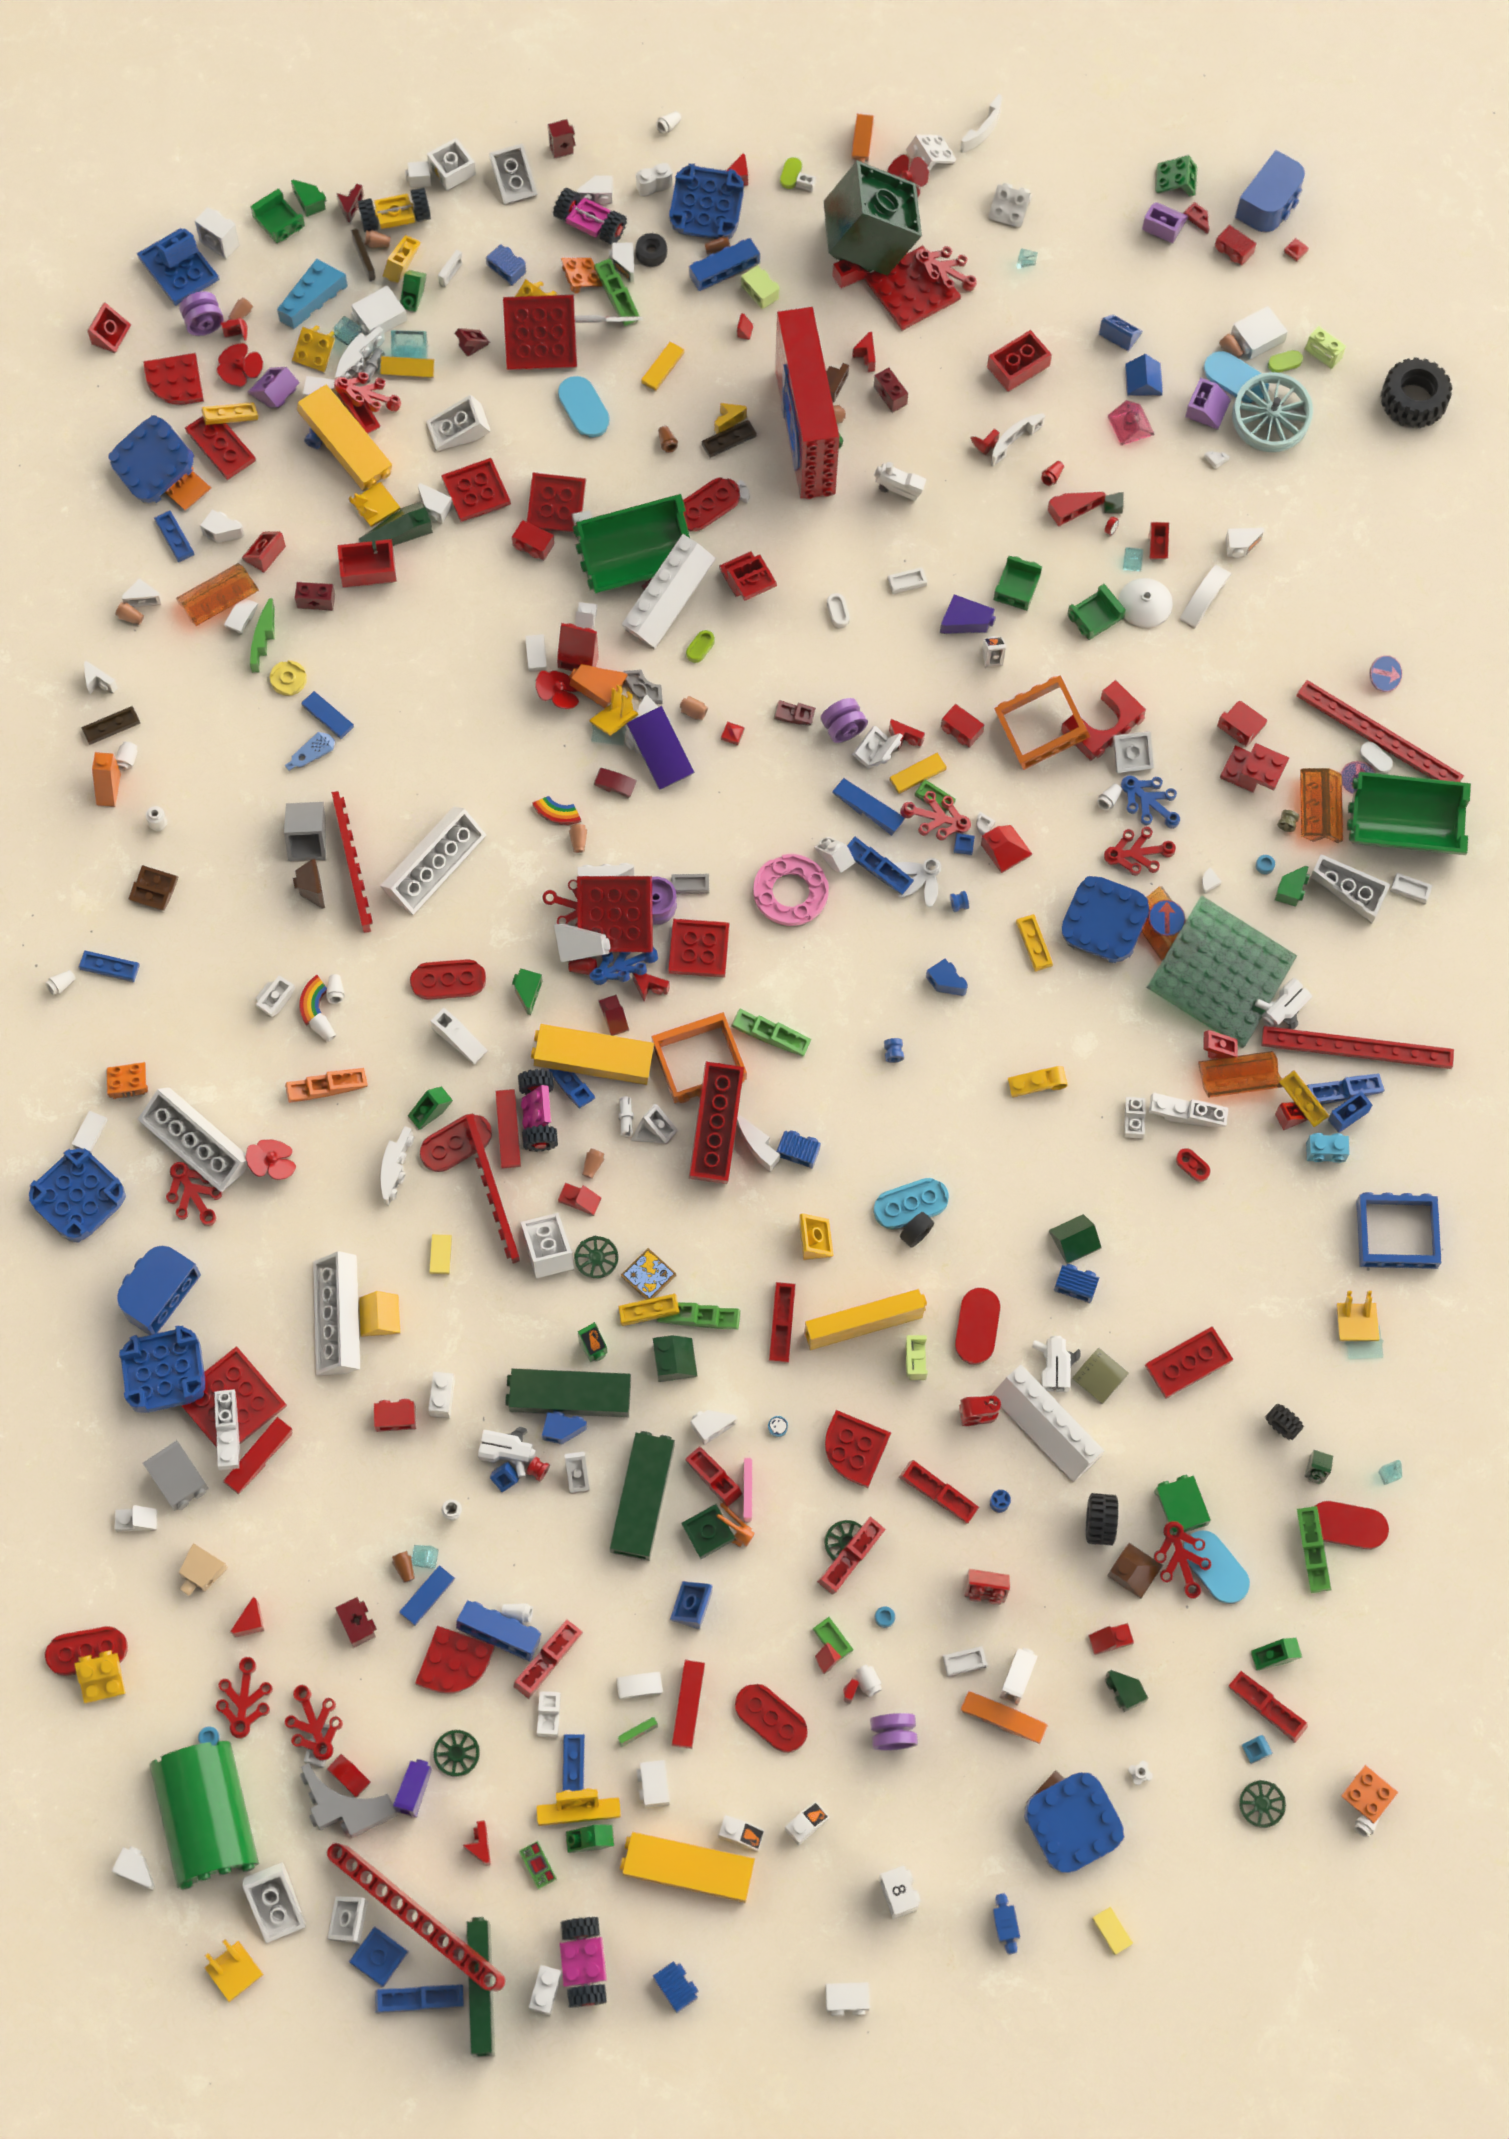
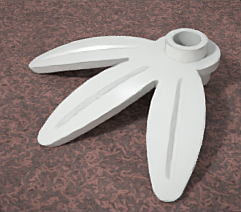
M935 858L927 859L924 864L914 862L894 863L907 875L917 874L912 878L914 882L903 895L898 893V897L903 898L913 894L926 882L925 902L927 907H932L938 895L936 875L941 871V863ZM935 866V869L930 870V867Z

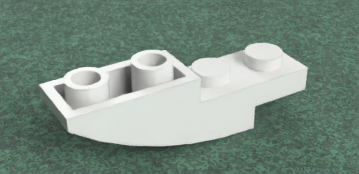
M376 327L367 336L360 333L350 343L339 361L335 375L336 378L344 377L351 379L356 373L362 371L365 366L364 358H367L385 340L384 330L381 327Z
M1153 1093L1150 1098L1149 1113L1164 1116V1120L1178 1123L1225 1127L1227 1125L1228 1108L1194 1099L1186 1101Z
M404 1126L397 1143L389 1140L382 1161L381 1190L384 1203L389 1206L391 1201L395 1200L398 1193L396 1189L399 1183H403L406 1175L403 1165L400 1164L404 1163L407 1155L405 1152L408 1147L412 1146L414 1141L412 1129Z
M235 1389L215 1391L218 1469L239 1468L240 1444Z

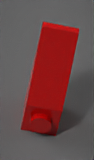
M1105 492L1064 493L1050 499L1047 511L1059 527L1104 504L1106 494Z

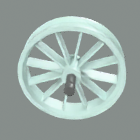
M1276 372L1259 374L1248 380L1239 390L1232 410L1233 424L1238 435L1251 447L1264 452H1281L1298 444L1305 436L1313 416L1312 400L1305 387L1293 377ZM1264 384H1276L1274 400L1272 402ZM1259 385L1266 403L1250 389ZM1279 385L1290 389L1289 393L1282 400L1277 397ZM1293 392L1301 400L1281 407ZM1246 394L1259 406L1240 402L1243 396ZM1304 406L1305 416L1285 411ZM1240 409L1259 414L1241 419ZM1263 418V421L1252 432L1244 425L1245 423ZM1285 418L1302 421L1304 425L1301 430H1298ZM1266 422L1269 426L1266 440H1263L1254 434ZM1280 423L1295 435L1286 440ZM1272 424H1275L1281 441H1269Z

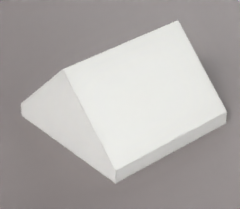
M336 1896L327 1939L360 1945L368 1901L360 1897Z

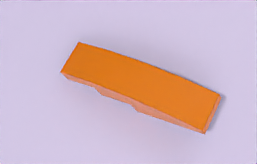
M364 1068L329 1071L325 1075L306 1077L305 1080L291 1081L285 1084L289 1103L328 1097L368 1086Z
M968 1691L960 1709L962 1712L980 1718L986 1723L1002 1728L1003 1731L1038 1744L1041 1743L1048 1726L1046 1723L970 1691Z

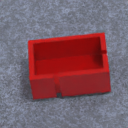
M392 539L375 541L377 549L375 554L372 541L337 545L342 587L397 582Z

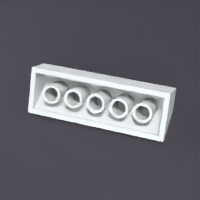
M682 534L623 621L624 629L655 649L716 558L697 542Z
M454 806L380 885L381 888L393 901L413 915L486 836L485 832L464 808Z
M170 1088L157 1089L138 1118L143 1125L220 1192H223L236 1181L248 1167L245 1158L246 1154Z
M337 1251L313 1261L316 1375L319 1376L348 1374L360 1369L357 1257L353 1254Z
M1019 1365L991 1394L1000 1399L1001 1408L1072 1482H1075L1102 1457L1104 1450L1022 1365Z

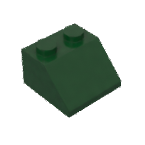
M675 1335L653 1338L658 1382L698 1377L692 1338Z

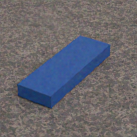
M171 510L154 518L178 563L195 555Z
M315 691L301 702L307 711L340 739L354 728L352 722Z
M84 950L79 964L80 970L135 982L140 967L138 962Z
M439 1565L399 1613L416 1626L455 1578Z
M564 1734L563 1791H581L584 1789V1734Z

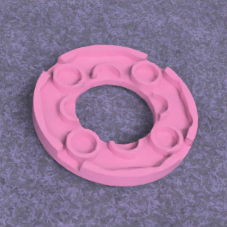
M785 854L782 857L767 861L760 868L754 880L753 893L756 905L764 916L781 925L797 926L813 920L822 912L828 899L829 886L823 870L813 860L797 854ZM784 875H798L806 881L809 886V896L804 903L788 907L780 904L774 898L773 885L777 879Z

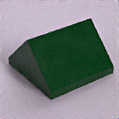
M1084 1214L1049 1230L1066 1264L1072 1263L1102 1248L1095 1224Z

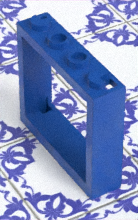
M1364 1192L1359 1195L1356 1202L1360 1267L1438 1269L1442 1263L1438 1196H1432L1429 1193H1424L1420 1196H1415L1411 1193L1393 1195V1193L1389 1192L1382 1193L1381 1195ZM1366 1204L1430 1206L1433 1255L1369 1254Z

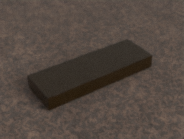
M357 228L351 230L353 242L369 282L374 281L376 276L359 230Z
M748 419L702 440L701 444L709 458L757 437V433Z
M130 706L81 728L89 745L140 724V720L134 707Z

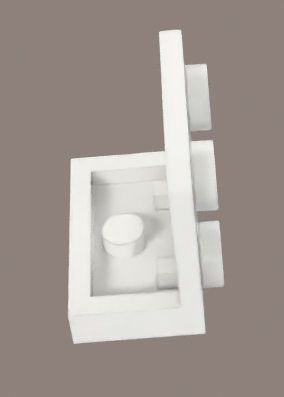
M916 135L906 148L910 158L913 160L915 157H921L926 162L929 171L935 163H954L956 160L952 151L945 143L944 138L940 135Z
M1008 183L998 184L989 218L1021 227L1028 203L1031 202L1032 194L1029 193L1028 189L1022 187L1017 190Z
M873 726L852 755L868 769L874 766L878 767L880 764L888 762L891 758L890 753L901 744L900 739L903 735L899 733L888 738L881 730Z

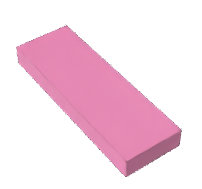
M744 1458V1522H751L752 1459Z

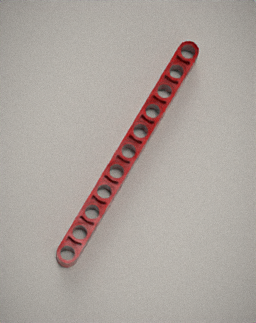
M333 1843L328 1847L327 1857L332 1863L483 1989L500 1991L504 1987L505 1977L500 1971L353 1849L340 1843ZM341 1849L342 1855L338 1858L337 1853ZM356 1861V1862H357V1867H356V1869L353 1871L352 1865H353V1863ZM371 1874L372 1880L368 1883L367 1878ZM386 1886L387 1893L383 1896L382 1890ZM402 1899V1906L398 1909L397 1903ZM417 1912L418 1917L413 1921V1914ZM432 1924L433 1931L429 1934L428 1927ZM448 1937V1944L444 1947L443 1941ZM461 1950H463V1951H464V1956H463V1958L460 1960L459 1957H458V1956H459V1952H460ZM476 1963H479V1971L475 1973L474 1966ZM494 1975L495 1983L491 1986L490 1978Z

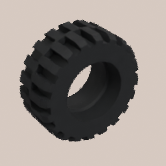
M1408 358L1404 359L1403 362L1396 363L1389 370L1382 387L1381 403L1385 407L1384 411L1387 415H1391L1390 418L1392 420L1399 421V424L1403 426L1404 424L1409 425L1410 428L1415 426L1423 428L1426 424L1427 426L1434 424L1435 421L1441 419L1451 399L1452 384L1449 375H1445L1446 371L1442 367L1439 368L1437 363H1431L1429 359L1425 358L1424 360L1419 358L1410 360ZM1408 385L1420 386L1430 394L1431 398L1424 401L1411 399L1403 392L1402 387Z

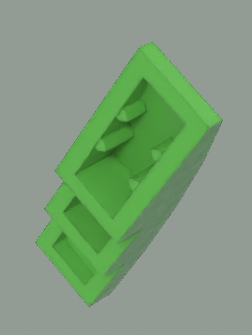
M611 258L595 264L594 268L618 316L640 317L627 287L624 286L619 272H616ZM622 321V323H623L624 326L636 322V321Z
M273 598L268 599L255 628L250 655L252 673L260 672V656H267V640L275 638V606Z
M741 1008L737 1011L731 1027L749 1036L800 1056L805 1055L812 1040L779 1022L774 1023L760 1015L756 1017Z
M678 1302L680 1314L657 1319V1322L675 1325L739 1330L741 1310L739 1308H719L716 1305Z
M1313 1506L1297 1509L1311 1593L1330 1591V1577L1318 1508Z

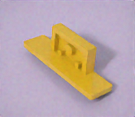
M591 1788L581 1791L565 1790L561 1793H556L557 1804L537 1806L538 1826L621 1817L620 1799L618 1797L599 1799L598 1790Z

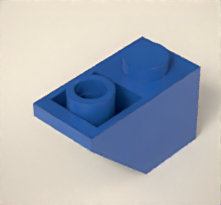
M946 958L927 970L926 978L937 992L964 996L967 993L968 984L966 980L956 973L953 963H949Z
M557 1411L547 1413L542 1439L557 1444H564L587 1429V1421H584V1418L579 1416L566 1417L564 1416L565 1414Z

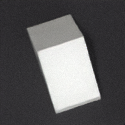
M140 578L122 595L123 603L127 602L132 607L162 604L159 592Z

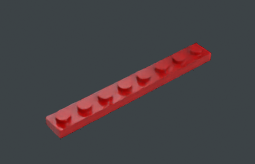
M339 791L331 792L363 932H371L372 916L371 913L367 914L366 911L369 903L367 896L363 897L362 891H365L363 879L359 880L358 874H362L360 864L355 863L354 859L358 857L356 847H352L350 842L354 841L352 830L347 829V825L350 824L348 813L344 814L343 808H346L345 799L340 797Z
M473 1113L465 1115L467 1122H463L466 1133H470L472 1140H469L472 1151L476 1150L478 1155L475 1161L478 1169L482 1168L484 1174L481 1176L483 1186H488L490 1192L486 1195L489 1204H493L495 1211L492 1212L495 1223L499 1222L501 1226L498 1232L501 1241L505 1240L507 1245L504 1248L507 1259L511 1258L512 1264L520 1262Z

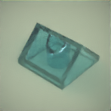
M391 330V357L428 359L429 344L427 331Z

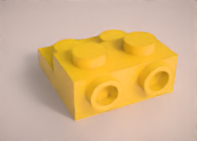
M111 1650L99 1653L100 1657L92 1659L91 1655L80 1657L79 1662L74 1663L84 1703L126 1694L118 1653L112 1654Z

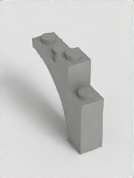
M309 1763L301 1767L303 1773L300 1776L304 1785L309 1784L311 1792L308 1793L313 1804H318L310 1808L312 1814L309 1817L314 1827L318 1826L320 1830H323L344 1820L341 1823L344 1833H349L354 1838L398 1816L388 1794L369 1799L344 1796L323 1784L315 1775Z

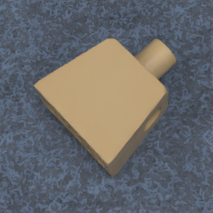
M193 1543L179 1571L180 1576L186 1580L180 1590L188 1596L192 1594L196 1587L205 1592L227 1570V1565Z

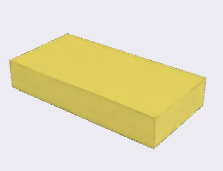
M432 1234L430 1274H450L452 1235Z
M1111 1907L1092 1918L1114 1955L1133 1944Z

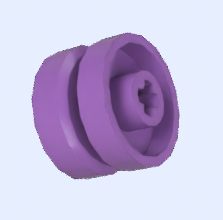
M210 292L193 293L184 298L180 303L179 310L181 316L184 319L187 331L191 335L204 336L218 330L224 321L217 299Z
M846 698L835 702L822 713L820 719L835 743L845 742L854 738L868 725L867 718L860 711V706L854 698Z
M656 876L652 877L653 925L663 924L675 915L677 908L676 889L666 878Z
M885 1714L870 1719L871 1730L878 1733L872 1737L874 1750H900L918 1745L917 1733L909 1731L916 1727L914 1714Z

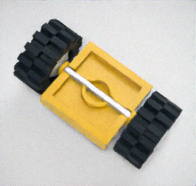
M425 188L410 190L412 203H410L408 193L374 200L376 210H374L371 198L359 200V215L364 232L378 230L376 218L379 219L381 229L415 223L413 210L417 222L431 219Z

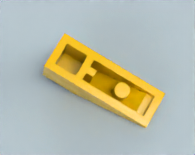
M405 235L387 259L382 276L389 281L399 283L421 242Z

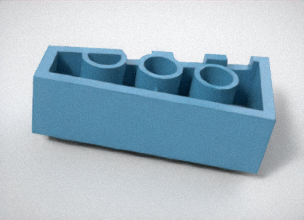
M316 258L278 307L279 321L295 329L309 318L313 311L319 310L328 299L334 298L338 291L348 287L346 274Z

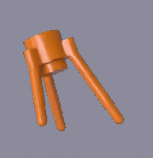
M720 1503V1506L740 1525L738 1527L720 1514L717 1515V1518L737 1531L734 1535L737 1540L731 1543L739 1547L742 1544L747 1547L755 1534L751 1531L752 1528L747 1526L724 1503Z

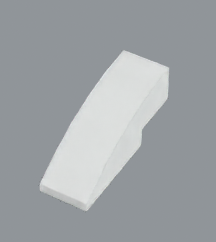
M738 1115L737 1126L745 1145L756 1160L771 1172L780 1161V1154L768 1146L769 1136L741 1115Z

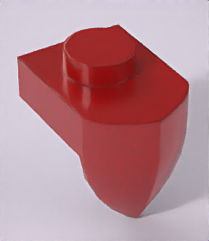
M238 318L221 323L225 338L242 334L244 341H246L248 327L245 320Z
M994 428L984 440L975 436H971L970 439L977 450L986 455L991 449L995 448L1000 432Z

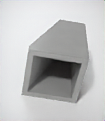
M324 802L286 803L284 836L288 861L326 859Z
M177 1440L143 1462L174 1511L185 1508L189 1501L194 1498H200L208 1489L205 1481Z

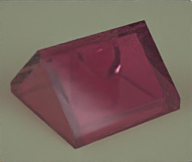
M1126 400L1108 414V419L1121 446L1154 435V431L1141 404Z

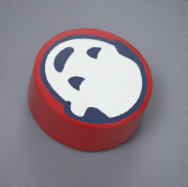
M1110 517L1105 526V533L1109 535L1114 534L1119 524L1118 518Z

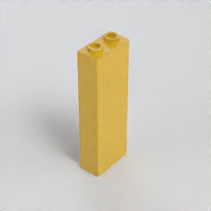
M327 384L297 403L298 413L362 491L367 488L370 489L380 479H386L390 476L393 464Z
M540 1024V1029L535 1030L534 1041L537 1042L536 1048L532 1047L531 1059H534L533 1066L644 1085L648 1083L654 1047L652 1042Z
M919 1289L805 1321L804 1334L809 1349L814 1350L923 1318L924 1311H926L927 1301L925 1295L921 1294Z
M632 1832L631 1837L627 1836L624 1849H628L626 1858L622 1857L620 1870H623V1876L746 1903L755 1858Z

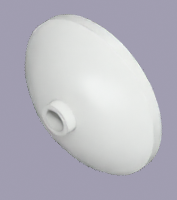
M1140 578L1129 582L1123 587L1118 601L1126 609L1124 619L1130 624L1141 628H1152L1165 622L1171 613L1173 605L1168 589L1160 582L1148 578Z

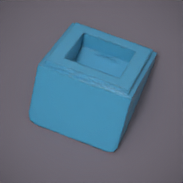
M1264 1735L1257 1736L1242 1744L1251 1764L1272 1754Z

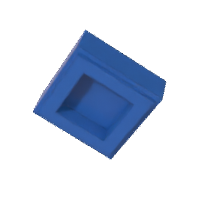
M956 833L954 853L972 855L975 836Z

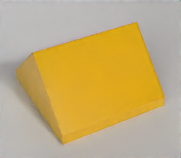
M803 1213L799 1214L803 1260L832 1257L833 1248L829 1219Z
M374 1291L359 1298L361 1337L400 1334L399 1297L397 1294Z

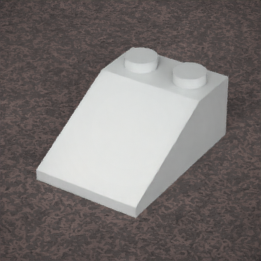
M523 143L489 153L504 204L538 195Z
M471 395L427 420L437 451L476 441L491 432L481 403Z
M559 1213L521 1222L536 1278L574 1269L572 1252Z
M283 1862L243 1878V1889L266 1943L306 1927Z

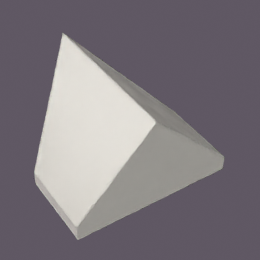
M654 1104L642 1117L631 1141L666 1144L678 1129L660 1107Z

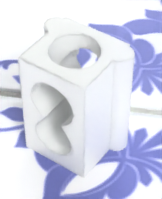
M799 172L796 187L812 192L816 183V177Z

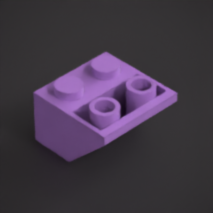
M1156 202L1151 205L1145 215L1142 230L1170 243H1174L1188 216Z
M1200 378L1188 404L1185 417L1219 429L1231 399L1218 384Z

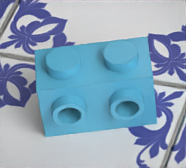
M1314 1133L1310 1135L1306 1142L1307 1161L1345 1162L1349 1156V1136H1343L1340 1133L1332 1135Z

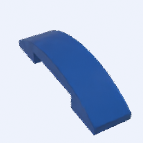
M547 1068L549 1072H552L553 1078L560 1088L579 1109L595 1099L594 1094L585 1083L581 1082L575 1073Z

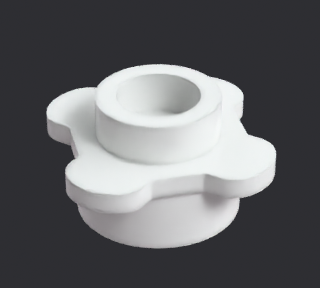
M1141 1761L1140 1764L1129 1767V1773L1132 1774L1133 1782L1136 1785H1140L1145 1780L1150 1781L1153 1777V1774L1148 1770V1763L1146 1761Z

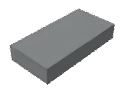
M671 874L676 894L709 893V874Z

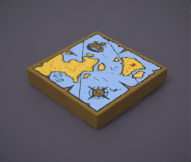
M649 1248L621 1274V1277L646 1300L654 1298L676 1276V1273Z

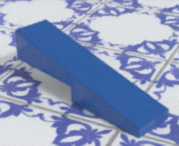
M845 778L832 791L834 795L860 815H866L891 836L905 820L901 814Z
M1379 1073L1345 1077L1341 1081L1307 1085L1321 1105L1349 1100L1350 1097L1352 1098L1359 1091H1362L1365 1096L1385 1091Z
M463 1984L377 1989L375 1991L376 2013L464 2006Z

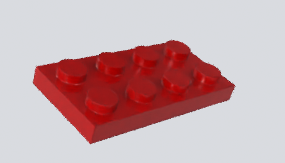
M202 416L185 427L187 434L227 480L256 461V457L227 423L206 425Z
M1212 1326L1147 1362L1145 1367L1165 1399L1231 1363L1234 1359Z

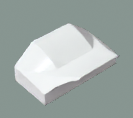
M279 975L275 981L268 982L257 995L256 1006L271 1017L275 1016L291 998L295 986Z

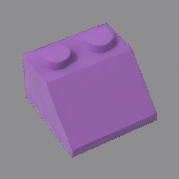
M271 367L253 385L248 393L269 408H278L285 403L284 399L288 395L296 391V386L300 382L287 367Z

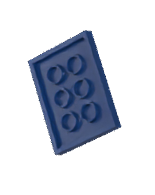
M182 228L137 253L139 260L175 306L181 303L187 296L200 292L220 280L218 274L200 251L195 253L192 258L183 260L174 268H169L162 263L156 245L182 231Z

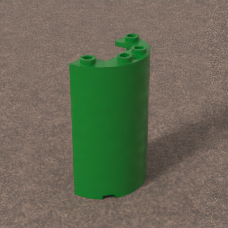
M681 494L576 522L575 526H573V532L575 537H577L578 543L575 546L578 555L581 554L583 560L580 562L582 572L587 573L589 590L598 593L655 576L682 534L690 538L683 513L686 510Z
M1359 772L1357 778H1353V799L1348 804V813H1351V816L1347 821V830L1350 831L1349 841L1352 844L1466 855L1468 853V835H1465L1466 807L1470 802L1471 783Z
M218 1741L215 1746L210 1742L197 1744L162 1755L159 1762L157 1759L153 1760L149 1766L177 1888L180 1887L181 1890L191 1888L193 1883L210 1879L212 1874H228L232 1872V1868L242 1869V1872L255 1869V1865H258L259 1861L231 1743L228 1741Z

